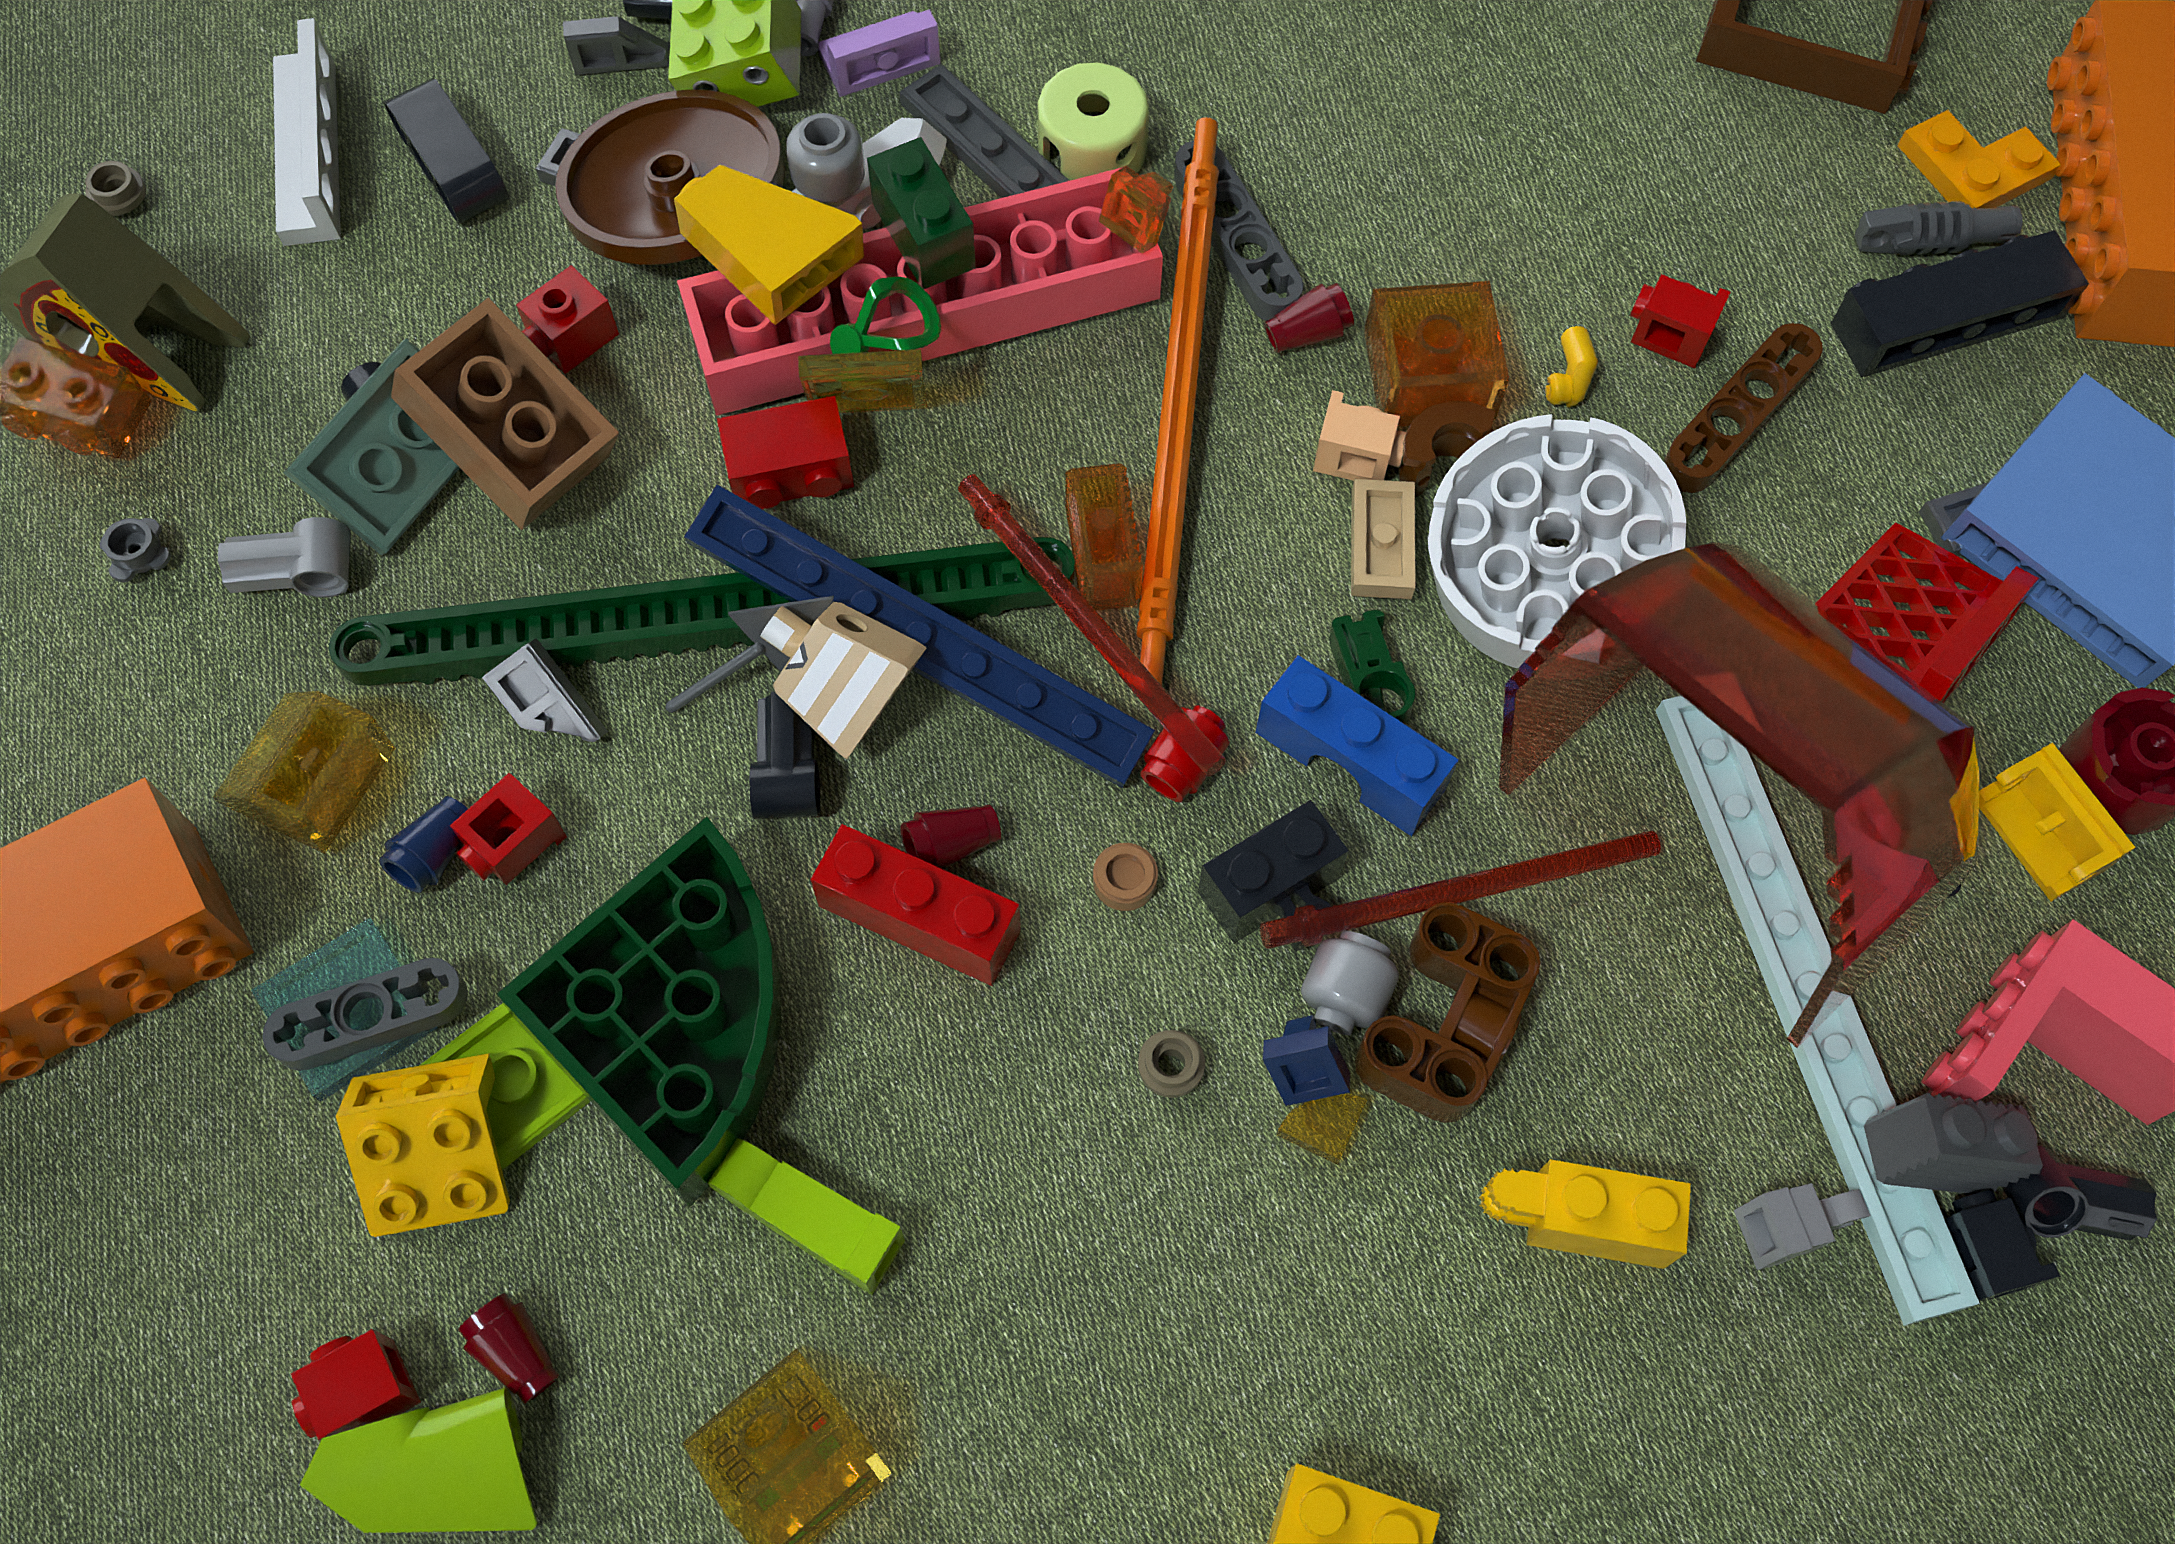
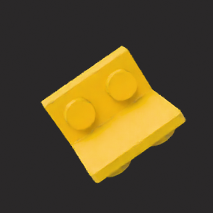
M489 1053L352 1077L335 1117L368 1232L371 1236H384L507 1212L510 1199L486 1110L496 1078Z

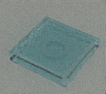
M368 918L256 986L251 991L266 1017L269 1018L275 1010L288 1003L402 965L377 924L371 918ZM398 990L393 991V996L401 1006L403 1017L408 1012L401 1002L407 1001V999ZM366 998L358 1002L351 1010L349 1016L351 1028L363 1031L378 1024L384 1013L383 1001L378 998ZM329 1012L326 1016L332 1026L325 1029L337 1039L340 1037V1034L335 1029ZM303 1023L295 1026V1037L285 1041L296 1050L304 1047V1036L314 1032ZM439 1026L309 1070L298 1072L312 1096L321 1102L349 1085L352 1077L363 1076L438 1029Z

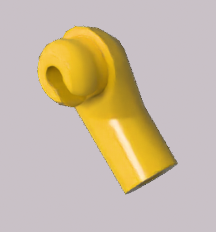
M1582 326L1571 327L1561 336V345L1567 361L1566 374L1552 373L1547 378L1549 385L1545 388L1546 399L1553 405L1566 403V407L1569 408L1580 403L1585 398L1597 368L1598 359L1590 334Z

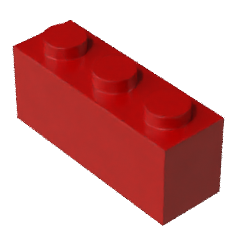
M844 824L840 825L810 879L819 907L990 986H993L1021 932L1020 904Z

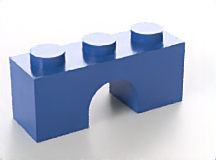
M1299 655L1261 702L1256 734L1306 767L1316 755L1329 758L1338 763L1359 783L1362 791L1359 802L1411 837L1446 791L1459 761L1453 755Z

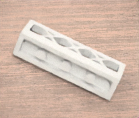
M314 18L297 20V54L273 56L276 233L283 246L341 239L335 63Z

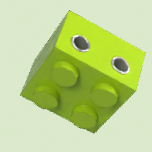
M795 0L672 1L668 80L676 91L711 90L723 92L744 99L756 107L799 96L801 8Z

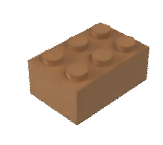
M489 297L394 371L391 398L521 530L608 459L619 435V432Z

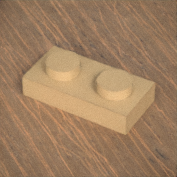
M1354 479L1351 506V596L1412 599L1415 591V482Z

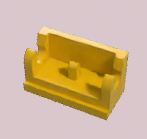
M2053 742L1995 777L1997 781L1979 790L1972 797V800L2051 902L2105 872L2136 848Z

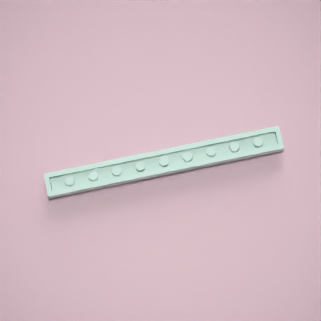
M1717 687L1662 700L1656 709V714L1849 1191L1860 1189L1871 1215L1861 1219L1903 1325L1906 1326L1980 1304L1933 1191L1930 1189L1886 1185L1876 1178L1864 1124L1868 1119L1893 1109L1897 1105L1722 688Z

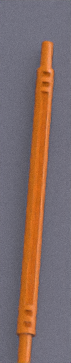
M1206 117L1200 118L1196 122L1192 163L1185 169V184L1181 206L1182 218L1144 579L1141 586L1142 598L1139 604L1140 617L1136 633L1142 639L1137 693L1147 697L1161 695L1166 642L1171 641L1174 634L1173 621L1176 613L1175 601L1178 593L1177 581L1212 228L1219 179V170L1214 165L1218 123L1216 120Z

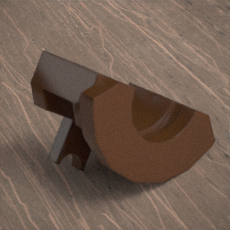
M1446 401L1429 406L1413 419L1403 441L1404 464L1400 467L1399 481L1415 482V498L1423 494L1424 489L1428 486L1433 470L1432 465L1435 463L1436 457L1453 456L1459 459L1477 441L1494 431L1492 424L1495 412L1468 401Z

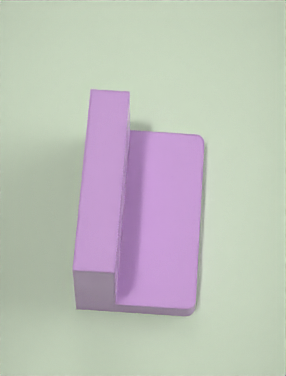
M930 10L920 13L908 12L818 43L819 55L840 97L940 64L938 25Z

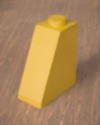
M723 165L717 166L704 177H696L689 181L683 187L680 194L674 198L680 233L774 325L864 257L863 224L855 215Z

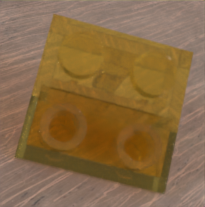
M320 691L285 693L216 791L213 799L244 816L325 854L396 748L374 717Z

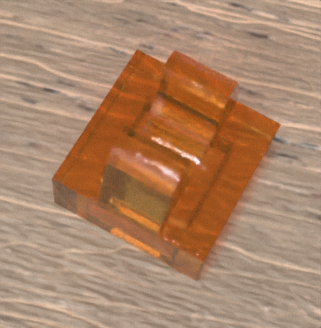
M1128 166L1121 168L1111 175L1098 222L1140 253H1145L1158 243L1171 201V197L1168 194L1172 192L1173 184L1156 172L1139 175Z

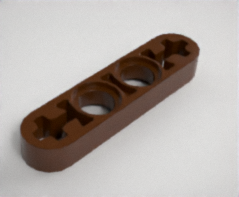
M1798 323L1784 324L1777 328L1674 439L1663 462L1669 468L1681 492L1696 493L1709 487L1808 378L1823 352V343L1819 335L1812 328ZM1792 348L1800 352L1787 363L1785 369L1777 364L1783 352L1786 353ZM1752 379L1762 380L1772 388L1774 396L1766 399L1753 396L1747 390L1745 382ZM1720 415L1728 416L1739 424L1741 433L1732 436L1724 435L1713 427L1711 419ZM1701 445L1708 450L1701 465L1697 464L1691 469L1683 464V461L1690 460L1698 452Z

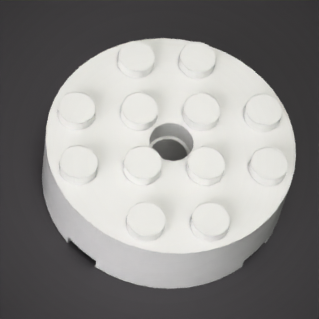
M1552 414L1516 421L1491 432L1465 451L1445 475L1433 501L1434 508L1429 527L1428 550L1438 596L1448 618L1462 636L1479 651L1496 661L1524 671L1548 674L1574 673L1607 664L1625 655L1643 642L1661 623L1676 597L1683 571L1686 540V515L1682 495L1676 480L1659 455L1641 439L1617 425L1590 417V422L1553 420ZM1553 538L1565 539L1569 541V546L1549 547L1542 543Z

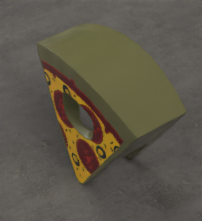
M69 193L59 197L0 275V309L10 324L26 340L43 350L112 381L194 413L200 412L204 406V397L196 389L188 374L144 337L149 329L154 325H161L213 345L234 346L238 348L243 347L250 338L249 332L180 270L99 204L83 194Z

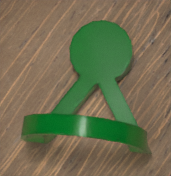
M906 277L881 278L870 286L856 324H842L832 331L830 348L835 358L840 362L845 361L843 362L844 364L862 361L867 356L869 347L902 351L924 348L938 339L941 332L940 316L931 297L918 283ZM895 293H901L909 297L917 305L924 319V332L918 336L896 338L867 334L879 301Z

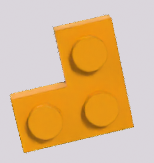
M1949 110L1906 130L1897 145L1948 203L1951 201H1962L1971 208L1976 209L1996 208L2051 180L2056 170L2062 165L2026 126L1982 147Z

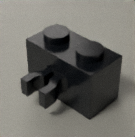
M1309 800L1203 864L1198 894L1233 944L1280 916L1283 921L1285 937L1295 952L1307 946L1309 936L1298 923L1300 912L1296 905H1298L1305 916L1316 918L1326 933L1337 927L1340 919L1328 902L1314 894L1340 879L1349 850L1313 801Z

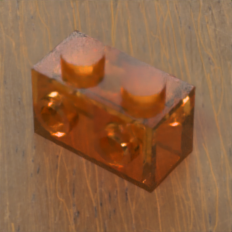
M24 338L18 339L0 369V415L3 417L1 423L8 430L22 438L37 440L39 436L58 441L67 449L85 456H90L92 452L119 459L152 402L129 368Z

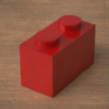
M835 396L717 418L732 493L758 508L768 509L783 501L808 496L828 497L834 495L839 490L854 487L848 450Z

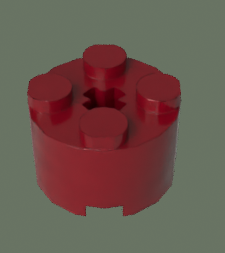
M2141 687L2117 693L2072 732L2059 748L2061 754L2125 834L2138 835L2159 830L2175 817V703L2171 702L2175 695L2168 691Z

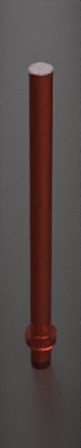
M976 474L965 477L960 482L958 491L974 508V519L983 529H992L1202 772L1207 777L1217 773L1225 765L1226 758L1010 514V503L1002 494H993Z
M1647 831L1316 910L1313 905H1306L1296 908L1293 916L1261 923L1260 936L1266 949L1300 941L1305 947L1320 944L1325 935L1425 912L1428 908L1438 903L1451 902L1458 904L1657 856L1661 850L1660 840L1654 831Z

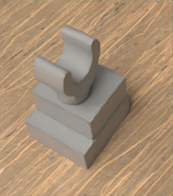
M1812 1183L1791 1189L1786 1187L1763 1193L1734 1210L1757 1270L1779 1265L1796 1256L1818 1250L1836 1241L1832 1233L1833 1230L1854 1225L1853 1221L1871 1216L1860 1189L1819 1201Z

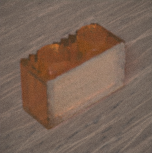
M1121 463L1072 468L1065 472V507L1072 553L1075 559L1081 610L1084 611L1136 606L1141 600L1143 564L1141 563V553L1139 552V542L1137 541L1138 532L1135 530L1136 521L1133 519L1134 510L1132 509L1130 488H1128L1129 478L1126 477L1127 467Z

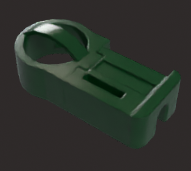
M1380 610L1363 612L1362 619L1355 622L1352 621L1350 615L1335 618L1331 625L1329 644L1343 684L1360 696L1367 691L1369 701L1385 711L1380 688L1392 690L1401 697L1404 706L1388 714L1406 725L1413 709L1415 688L1407 676L1403 662H1393L1382 634L1385 614Z

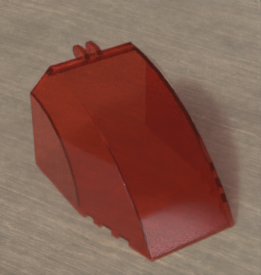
M1713 542L1680 549L1645 560L1585 590L1570 605L1551 628L1552 631L1536 646L1535 651L1518 668L1519 670L1505 684L1499 788L1509 795L1630 678L1645 666L1822 811L1824 856L1838 866L1840 864V868L1826 881L1827 895L1839 904L1842 902V905L1828 918L1829 933L1840 941L1831 949V963L1787 1037V1040L1798 1048L1967 878L1974 867L1978 857L1980 731L1739 545Z

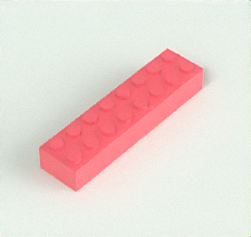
M1127 167L964 207L973 222L976 269L924 289L936 305L940 316L941 332L938 339L924 348L909 351L869 347L867 356L862 361L852 364L841 363L839 365L900 368L1160 299L1163 255ZM887 228L863 233L864 257L776 325L719 270L677 280L716 416L820 389L818 387H828L840 383L813 386L806 362L831 364L840 362L832 354L830 348L832 331L842 324H856L866 294L876 280L888 277H906L918 283ZM895 293L879 301L867 334L896 338L922 335L925 329L924 319L917 305L909 297L901 293Z

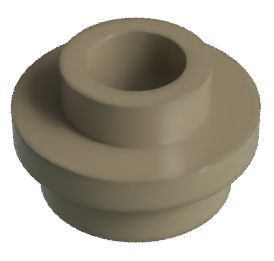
M105 161L97 164L88 172L85 179L86 197L95 201L112 216L131 212L141 204L146 194V185L140 174L119 161Z
M1165 1030L1152 1035L1143 1044L1138 1057V1071L1143 1083L1155 1094L1168 1098L1181 1097L1193 1091L1199 1085L1205 1070V1056L1199 1043L1190 1035L1177 1030ZM1166 1056H1175L1182 1061L1184 1069L1177 1075H1167L1161 1071L1158 1063Z

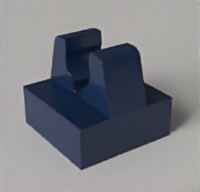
M1313 1015L1286 1021L1283 1036L1264 1040L1263 1061L1285 1106L1350 1093V1072L1328 1026L1316 1029V1020Z

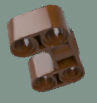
M1447 902L1438 903L1428 908L1420 919L1409 947L1411 961L1418 971L1426 977L1456 991L1452 1005L1438 1033L1406 1018L1385 1016L1374 1021L1367 1029L1355 1058L1356 1072L1362 1082L1368 1087L1433 1120L1443 1123L1457 1122L1466 1117L1485 1091L1494 1069L1500 1064L1522 1017L1520 1012L1536 980L1541 964L1539 951L1533 942L1522 934L1461 905ZM1441 931L1449 934L1456 941L1458 950L1448 952L1440 950L1429 939V933ZM1501 960L1509 963L1516 970L1519 980L1506 981L1500 979L1492 971L1490 961ZM1385 1042L1394 1044L1403 1053L1405 1064L1394 1067L1383 1064L1374 1054L1373 1046ZM1439 1073L1456 1075L1465 1085L1466 1096L1459 1098L1447 1096L1436 1084L1435 1075Z

